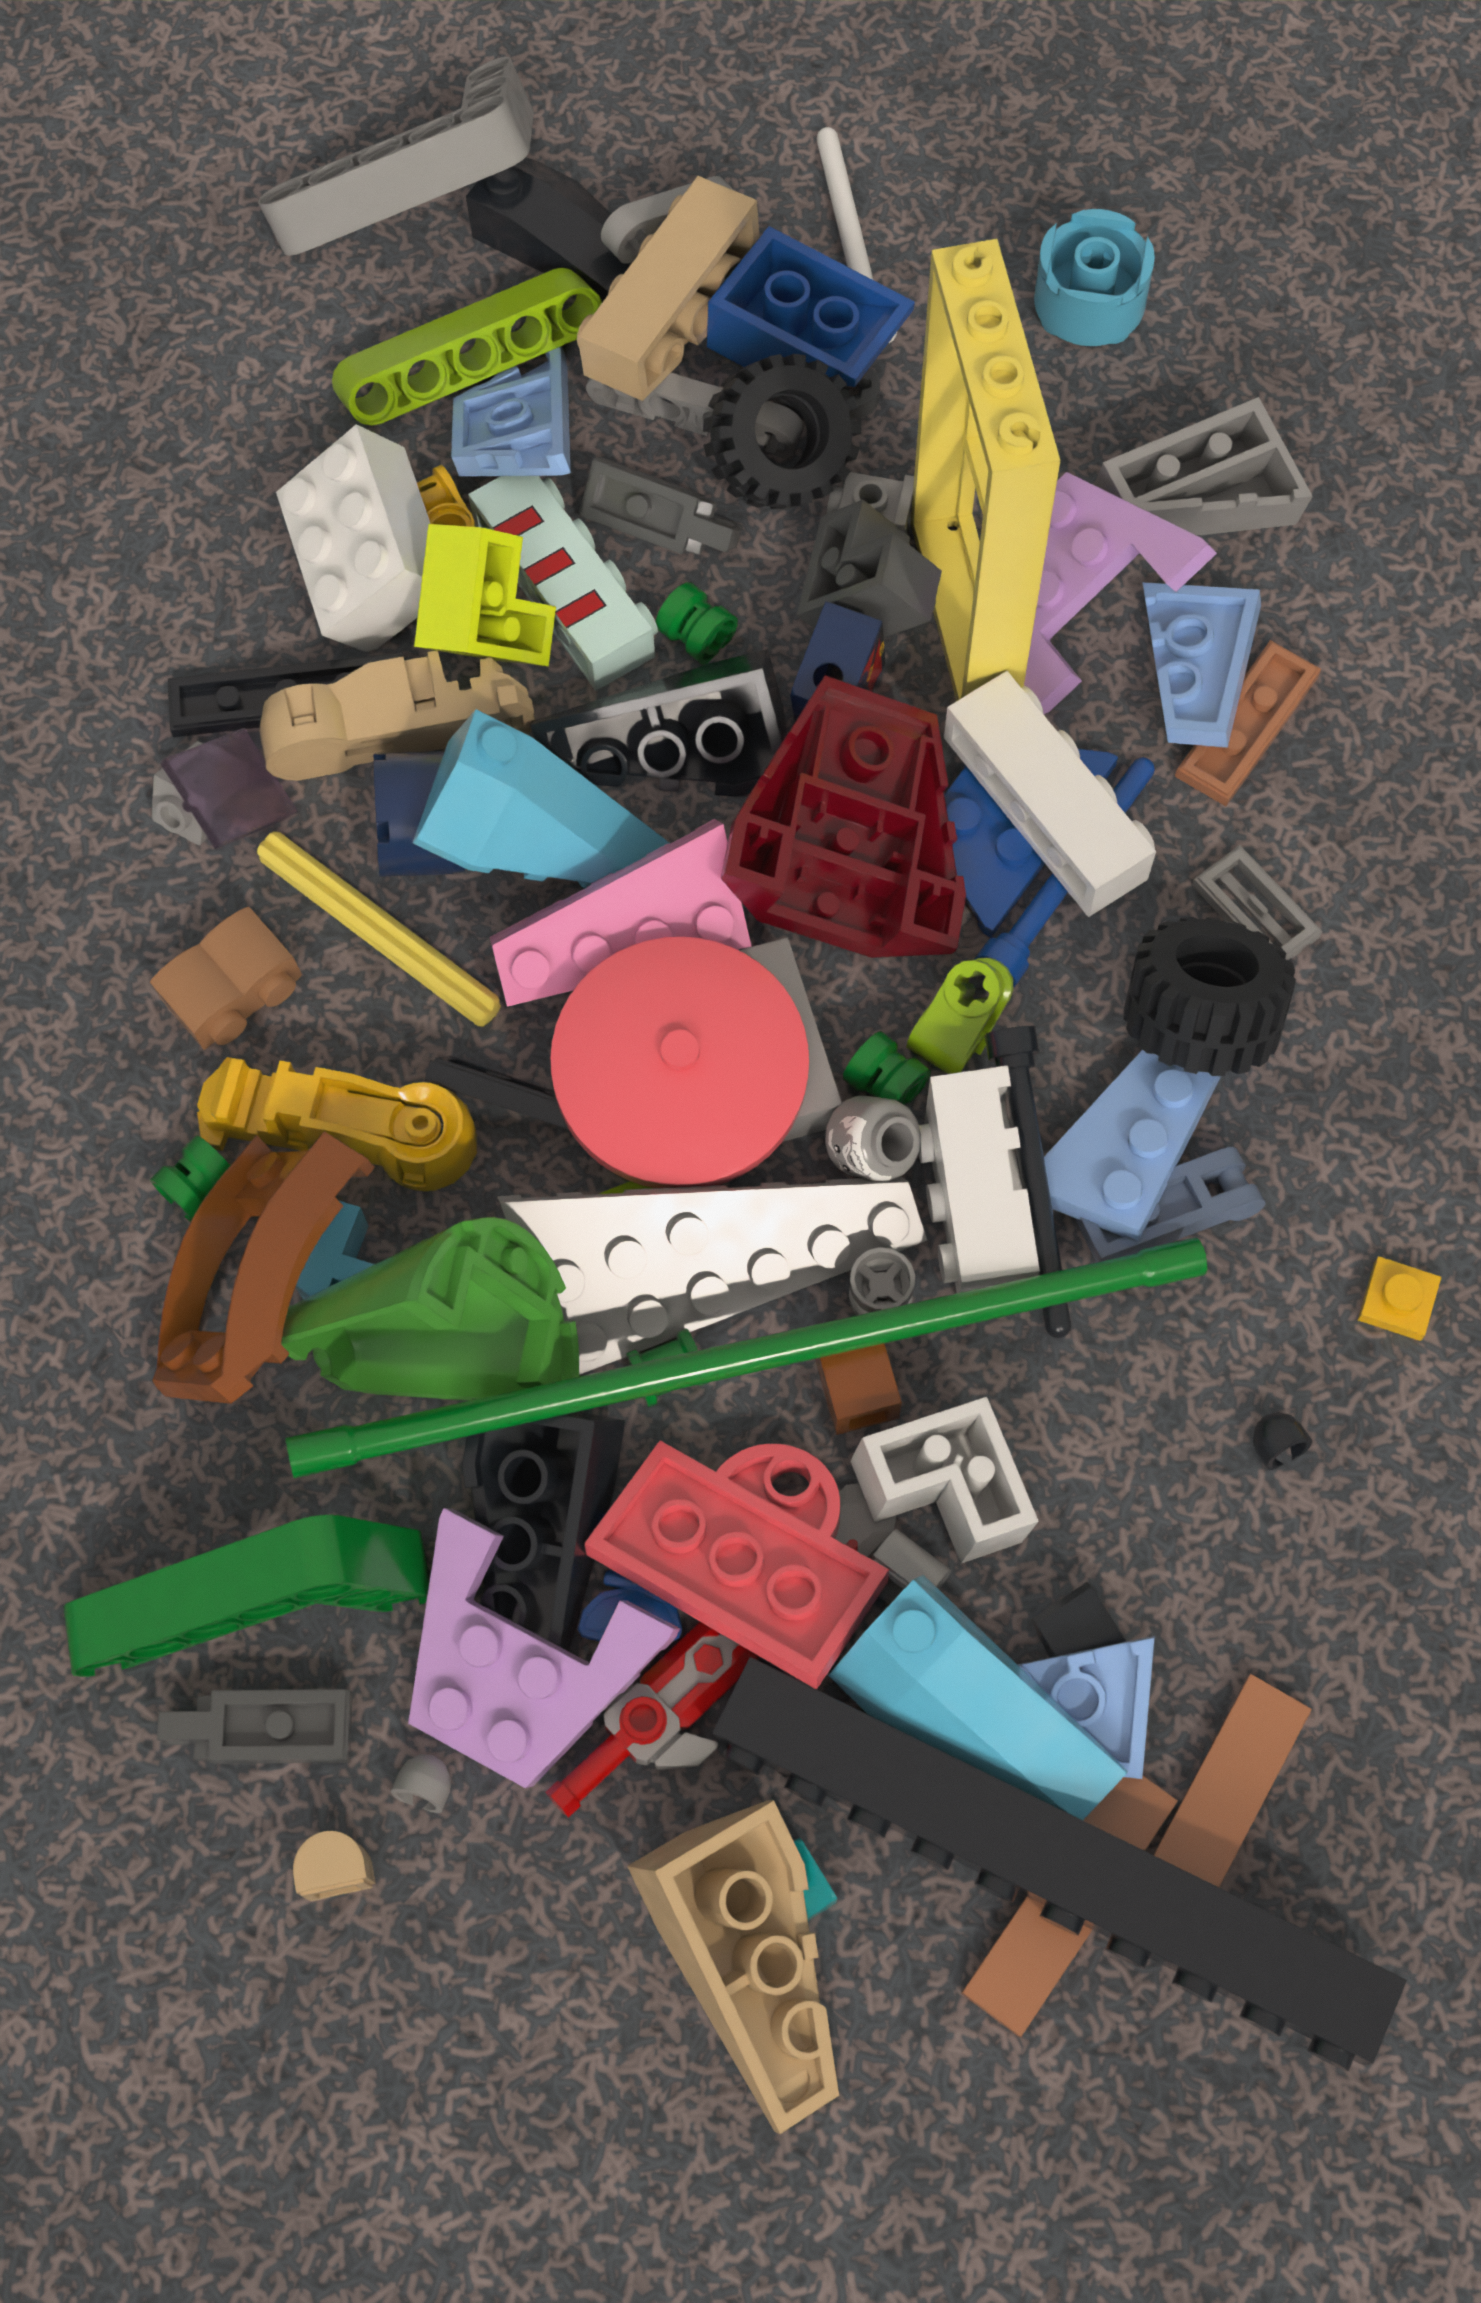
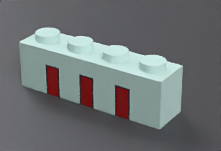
M500 476L468 494L476 527L523 537L518 585L531 602L556 606L553 633L595 691L655 658L654 635L658 633V628L651 612L642 602L633 603L625 592L626 584L620 571L611 560L603 563L595 552V543L588 528L579 518L574 521L571 520L564 510L563 498L550 478L547 477L542 480L539 476Z

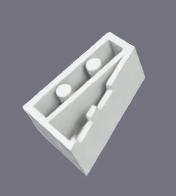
M1008 1065L930 1077L924 1124L919 1125L921 1141L918 1156L921 1163L932 1162L936 1181L934 1184L926 1185L929 1214L932 1223L943 1221L947 1244L938 1245L940 1272L943 1283L955 1282L957 1293L1037 1276L1040 1272L1027 1189H1022L1015 1148H1020L1018 1127L1010 1128L1005 1105L1007 1087L1011 1086Z

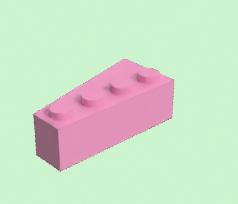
M713 819L696 828L690 834L670 844L667 843L631 865L615 873L608 874L562 901L559 900L489 937L507 1007L573 991L578 983L603 960L620 950L647 940L664 937H695L716 941L737 950L752 947L742 902L721 879L728 844L724 824Z

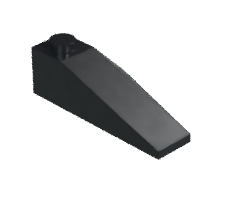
M524 158L506 170L479 180L466 195L472 238L542 273L558 268L571 269L599 295L602 303L608 296L613 280L619 274H624L632 264L622 263L601 240L603 225L611 213L577 180L534 159Z
M582 1412L467 1436L462 1462L465 1488H471L475 1521L504 1536L483 1578L485 1592L480 1597L481 1605L568 1652L594 1564V1559L586 1555L585 1542L609 1510L616 1484L625 1420Z

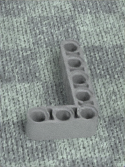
M500 57L477 67L467 76L461 109L292 178L265 192L259 198L258 204L284 254L291 256L303 253L499 173L522 161L530 151L534 110L511 58Z

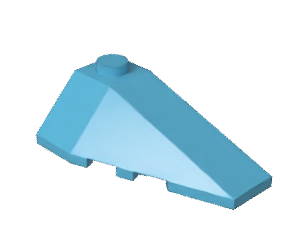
M477 709L474 710L448 741L413 840V844L467 870L490 873L493 869L524 873V879L544 881L547 877L578 881L583 888H587L591 883L610 873H615L646 857L648 853L667 843L669 844L667 840L534 738Z
M924 1575L913 1579L869 1626L828 1675L869 1716L1081 1820H1084L1128 1773L1107 1750Z

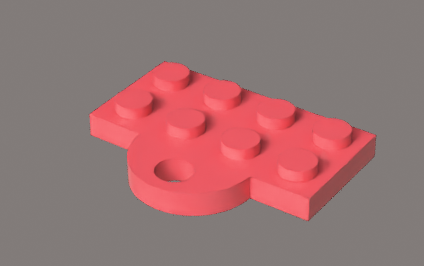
M659 1441L585 1542L587 1556L816 1690L889 1579L888 1568L835 1539L840 1524V1496L837 1484L827 1467L810 1453L785 1444H762L749 1447L731 1456L715 1472L668 1444ZM793 1472L804 1476L809 1482V1486L799 1495L785 1496L778 1493L773 1488L772 1483L779 1475Z

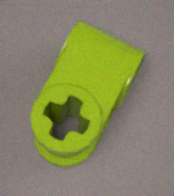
M977 958L955 965L947 974L932 1003L914 1026L906 1048L948 1074L962 1072L975 1052L981 1055L986 1046L984 1035L992 1031L1011 999L1014 987L1013 977L1009 969L1001 961L993 958ZM985 975L982 986L990 994L987 997L975 1000L973 995L976 988L969 982V979Z

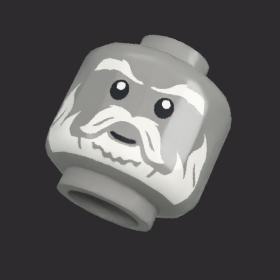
M855 1096L843 1101L833 1111L826 1126L825 1144L828 1156L837 1169L851 1177L872 1181L894 1180L903 1176L913 1166L920 1151L921 1132L918 1120L910 1108L895 1099Z

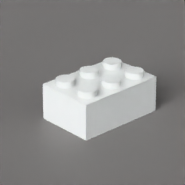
M356 424L282 486L276 494L322 636L368 652L381 647L418 618L428 524L431 523L405 447Z

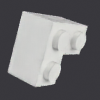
M987 1397L863 1437L850 1461L874 1523L936 1502L961 1564L1022 1543L1039 1522Z

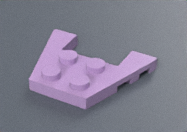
M1068 472L1057 481L1024 682V686L1030 688L1039 699L1043 708V715L1050 712L1082 682L1052 645L1050 639L1139 553L1175 592L1217 554L1202 538Z
M444 1508L439 1517L408 1724L518 1785L529 1788L534 1786L594 1724V1719L619 1693H623L641 1675L640 1672L661 1650H665L677 1637L680 1628L627 1600L619 1601L590 1663L474 1601L478 1588L504 1536L454 1509Z

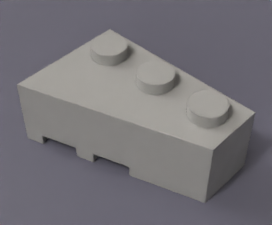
M1259 397L1103 462L1094 483L1095 486L1196 536L1296 525L1313 497Z

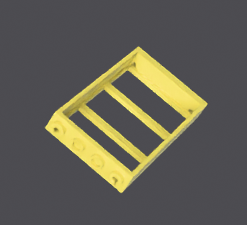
M998 239L934 249L931 252L911 527L917 551L942 570L933 613L956 701L1005 671L1010 673L1020 687L1024 686L1060 466L1059 453ZM975 488L983 514L980 540L972 514ZM948 527H957V530L951 531L948 529Z

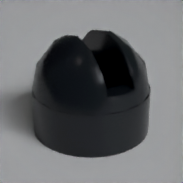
M1281 1412L1266 1414L1257 1423L1253 1437L1256 1453L1268 1470H1274L1284 1465L1276 1457L1289 1447L1293 1460L1303 1455L1313 1442L1299 1421L1292 1415Z

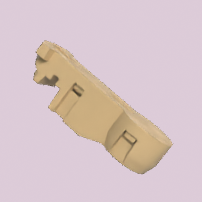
M438 650L427 652L428 656L404 660V657L367 663L333 684H302L288 687L271 695L264 702L260 722V737L265 766L272 776L284 780L299 781L345 772L354 765L373 762V754L429 752L445 749L449 739L475 709L528 735L532 731L530 723L535 720L532 699L528 696L527 688L510 675L503 673L502 667L492 658L480 659V676L470 678L471 689L459 690L458 681L446 682Z

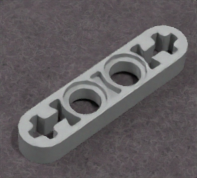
M670 373L643 401L589 378L586 385L588 396L597 404L654 420L655 416L675 421V427L707 436L708 432H703L704 418L712 416L713 409L708 407L712 396L723 389L722 387ZM663 398H665V399L671 401V402L674 403V404H670V403L664 401ZM766 401L759 410L755 424L756 439L761 451L783 459L791 457L802 434L803 422L791 409Z

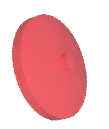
M664 937L647 940L616 952L593 968L578 983L561 1010L555 1026L550 1057L555 1098L560 1113L576 1141L593 1159L612 1173L628 1181L651 1188L720 1185L736 1179L757 1167L783 1142L795 1123L804 1100L809 1071V1050L805 1028L800 1013L784 986L770 971L747 954L716 941L695 937Z

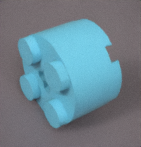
M1088 209L1072 214L1071 221L1057 229L1056 223L1047 231L1043 238L1034 294L1035 309L1044 330L1067 342L1082 346L1117 344L1129 336L1139 325L1144 315L1154 267V248L1148 236L1145 241L1135 231L1136 223L1125 215L1104 209Z

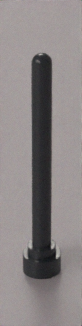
M1018 1026L992 1031L984 1035L988 1061L995 1062L996 1067L1008 1065L1011 1086L1007 1087L1006 1091L1012 1127H1018L1020 1148H1016L1022 1188L1027 1189L1040 1269L1039 1275L1062 1270L1029 1070L1035 1067L1034 1055L1040 1053L1036 1027ZM1068 1303L1042 1308L1047 1333L1054 1338H1063L1068 1335L1071 1330Z

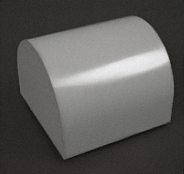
M897 1529L885 1539L871 1558L873 1561L889 1569L888 1582L879 1595L889 1605L913 1579L924 1575L940 1590L951 1573L950 1568Z

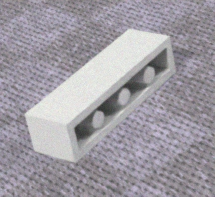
M1005 671L947 707L944 739L1088 917L1148 880L1156 854L1150 833L1142 823L1137 820L1131 821L1117 804L1116 795L1107 780L1100 775L1094 776L1081 761L1078 748L1073 739L1063 730L1057 732L1043 715L1042 705L1030 688L1027 686L1020 687L1010 673Z

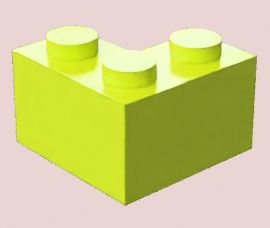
M428 524L414 647L483 659L492 658L495 661L549 667L556 606L516 599L523 537L482 527Z

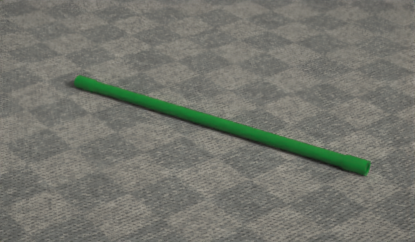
M1194 1237L1144 1248L1128 1256L357 1426L341 1425L285 1438L291 1470L295 1479L352 1466L364 1459L1135 1287H1155L1200 1277L1207 1273L1206 1253L1201 1241Z

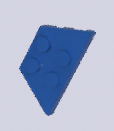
M1078 749L1081 761L1094 776L1100 775L1107 779L1116 767L1118 757L1110 752ZM965 766L944 794L948 821L955 822L957 841L952 846L957 876H963L965 901L977 918L978 926L983 934L992 938L1045 863L968 767Z

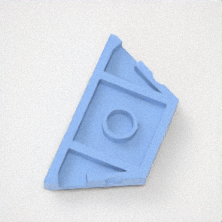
M562 346L545 353L548 361L522 376L519 368L514 366L496 374L490 381L477 385L453 398L451 457L459 476H558L571 473L568 367Z

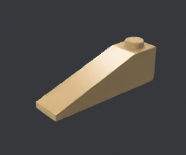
M767 1800L688 1830L628 1865L627 1867L658 1932L774 2132L778 2134L783 2133L838 2097L839 2091L827 2010L825 2006L820 2004L813 1959L819 1958L815 1933L809 1932L803 1890H808L805 1864L775 1801Z

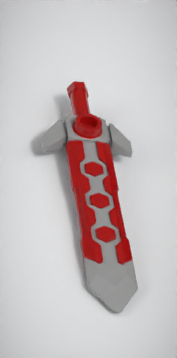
M859 1483L846 1485L839 1491L840 1524L835 1539L869 1557L894 1531L896 1516L874 1523ZM702 1622L698 1623L641 1677L640 1684L636 1683L633 1686V1682L623 1693H619L603 1710L606 1711L604 1713L605 1730L610 1736L561 1782L557 1780L545 1793L554 1805L569 1818L581 1806L580 1802L628 1756L636 1764L648 1766L650 1763H655L657 1770L700 1766L718 1748V1743L690 1733L680 1735V1730L688 1729L738 1682L750 1657L757 1660L760 1656Z

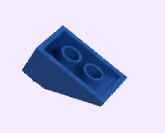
M768 226L708 301L707 348L743 367L781 354L782 357L793 353L806 355L805 362L810 363L819 360L829 366L825 373L828 377L839 374L847 384L846 386L855 387L912 313L915 302Z

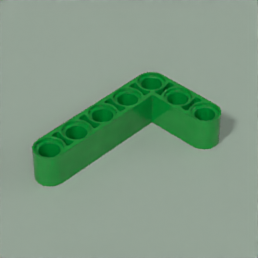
M341 1515L311 1516L289 1522L75 1599L63 1606L71 1673L77 1677L95 1676L96 1668L121 1663L122 1670L314 1604L375 1612L393 1611L392 1604L414 1599L419 1600V1605L426 1604L430 1579L422 1533L417 1529Z

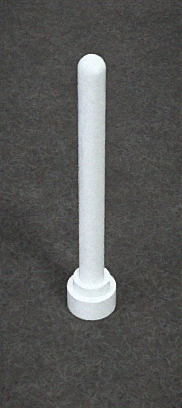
M825 127L817 134V144L847 267L873 280L838 134L833 128ZM896 332V334L893 336V338L890 340V342H892V341L894 340V338H895L896 335H897V332Z

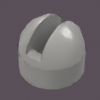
M420 1754L407 1760L400 1769L391 1789V1794L397 1800L413 1805V1795L419 1796L429 1801L422 1809L433 1813H441L451 1788L449 1771L444 1762L434 1755Z

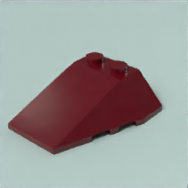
M826 675L823 677L731 824L721 879L757 921L871 958L953 954L957 950L966 890L963 876H957L952 845L957 841L955 822L948 821L944 790L949 785L937 714Z

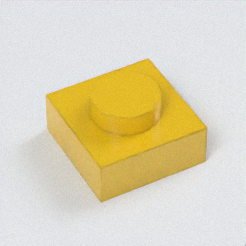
M1378 1256L1373 1265L1358 1321L1421 1341L1426 1334L1441 1276Z

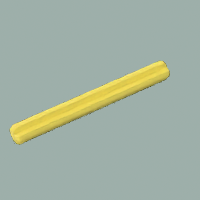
M271 832L259 844L257 854L261 863L475 1025L484 1027L497 1015L501 1005L499 997L282 833Z

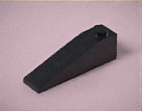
M768 649L712 662L534 720L530 723L536 741L594 785L618 787L626 779L627 775L660 778L659 790L679 792L681 780L715 782V795L734 797L751 793L787 735L783 703Z

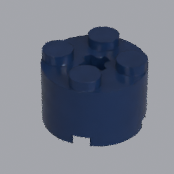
M445 751L373 754L379 877L453 874V872H465V868L413 844Z

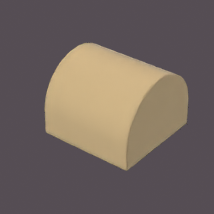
M324 1831L311 1836L301 1845L294 1859L293 1875L296 1893L309 1901L373 1888L372 1884H376L372 1861L367 1851L351 1837L341 1832Z

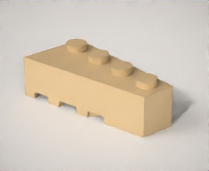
M700 176L696 177L684 195H678L674 199L666 219L654 235L649 234L643 240L636 259L624 274H619L613 280L608 296L594 315H588L580 325L577 334V345L580 349L584 376L643 401L682 362L684 345L687 342L699 345L707 337L708 301L760 238L756 199Z

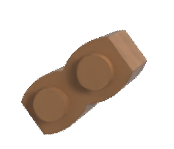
M248 906L219 923L205 936L200 944L185 950L173 958L157 972L150 983L162 1002L202 1049L205 1050L214 1042L218 1045H225L235 1040L244 1031L247 1025L246 1018L265 1004L268 1007H274L284 1002L295 990L296 981L302 976V973L294 957Z

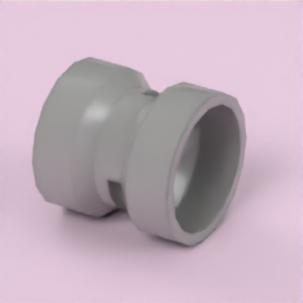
M878 1247L867 1250L856 1259L851 1268L849 1302L852 1311L856 1315L912 1303L915 1273L912 1264L904 1254L892 1248ZM878 1298H881V1299L889 1298V1299L884 1300V1301L877 1300Z

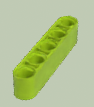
M553 269L348 356L334 370L332 377L333 390L354 419L365 425L382 424L577 340V334L583 320L590 314L594 315L602 301L599 295L571 269ZM577 294L573 305L562 311L565 301L572 295ZM527 316L524 325L519 330L511 332L516 320ZM476 338L474 346L469 351L459 354L461 347L466 341ZM425 360L423 368L418 373L408 376L409 369L413 364ZM374 382L373 388L367 395L355 398L360 387L366 383Z

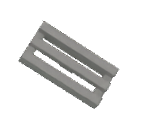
M1241 845L1237 846L1193 880L1192 886L1226 922L1233 923L1234 921L1246 925V928L1253 932H1261L1214 882L1218 880L1287 953L1286 960L1294 958L1302 952L1303 948L1314 943L1323 932ZM1236 866L1299 934L1291 938L1270 916L1268 909L1255 895L1250 894L1231 875L1229 870Z

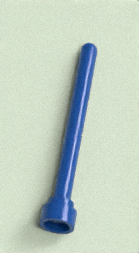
M1140 757L1134 760L1113 789L1117 798V804L1124 813L1128 811L1154 774V764L1148 758ZM1053 873L1009 933H1001L997 938H989L974 958V960L977 958H993L1001 961L1009 969L1013 977V987L1017 985L1029 968L1027 959L1030 956V951L1028 947L1068 893Z

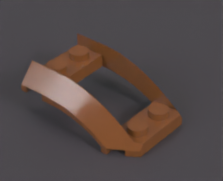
M325 1131L308 1151L272 1152L256 1135L226 1170L195 1213L181 1242L168 1282L158 1340L157 1369L152 1379L156 1388L165 1397L232 1404L254 1386L250 1380L264 1362L282 1364L290 1354L281 1345L290 1300L299 1276L320 1237L343 1208L336 1195L351 1177H368L375 1168L366 1157ZM251 1216H259L238 1268L228 1311L226 1332L199 1331L201 1316L209 1289L226 1252Z

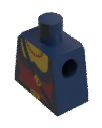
M825 601L792 686L790 697L795 721L825 675L830 677L834 666L841 669L843 682L873 692L885 666L883 623L881 620Z

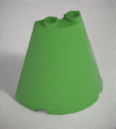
M496 1217L475 1218L459 1222L294 1305H289L281 1345L290 1353L288 1356L295 1361L306 1360L308 1353L313 1350L314 1360L318 1367L321 1368L320 1376L343 1390L377 1395L470 1401L472 1399H480L579 1377V1344L576 1322L564 1321L557 1295L566 1289L560 1272L546 1249L532 1234L514 1222Z

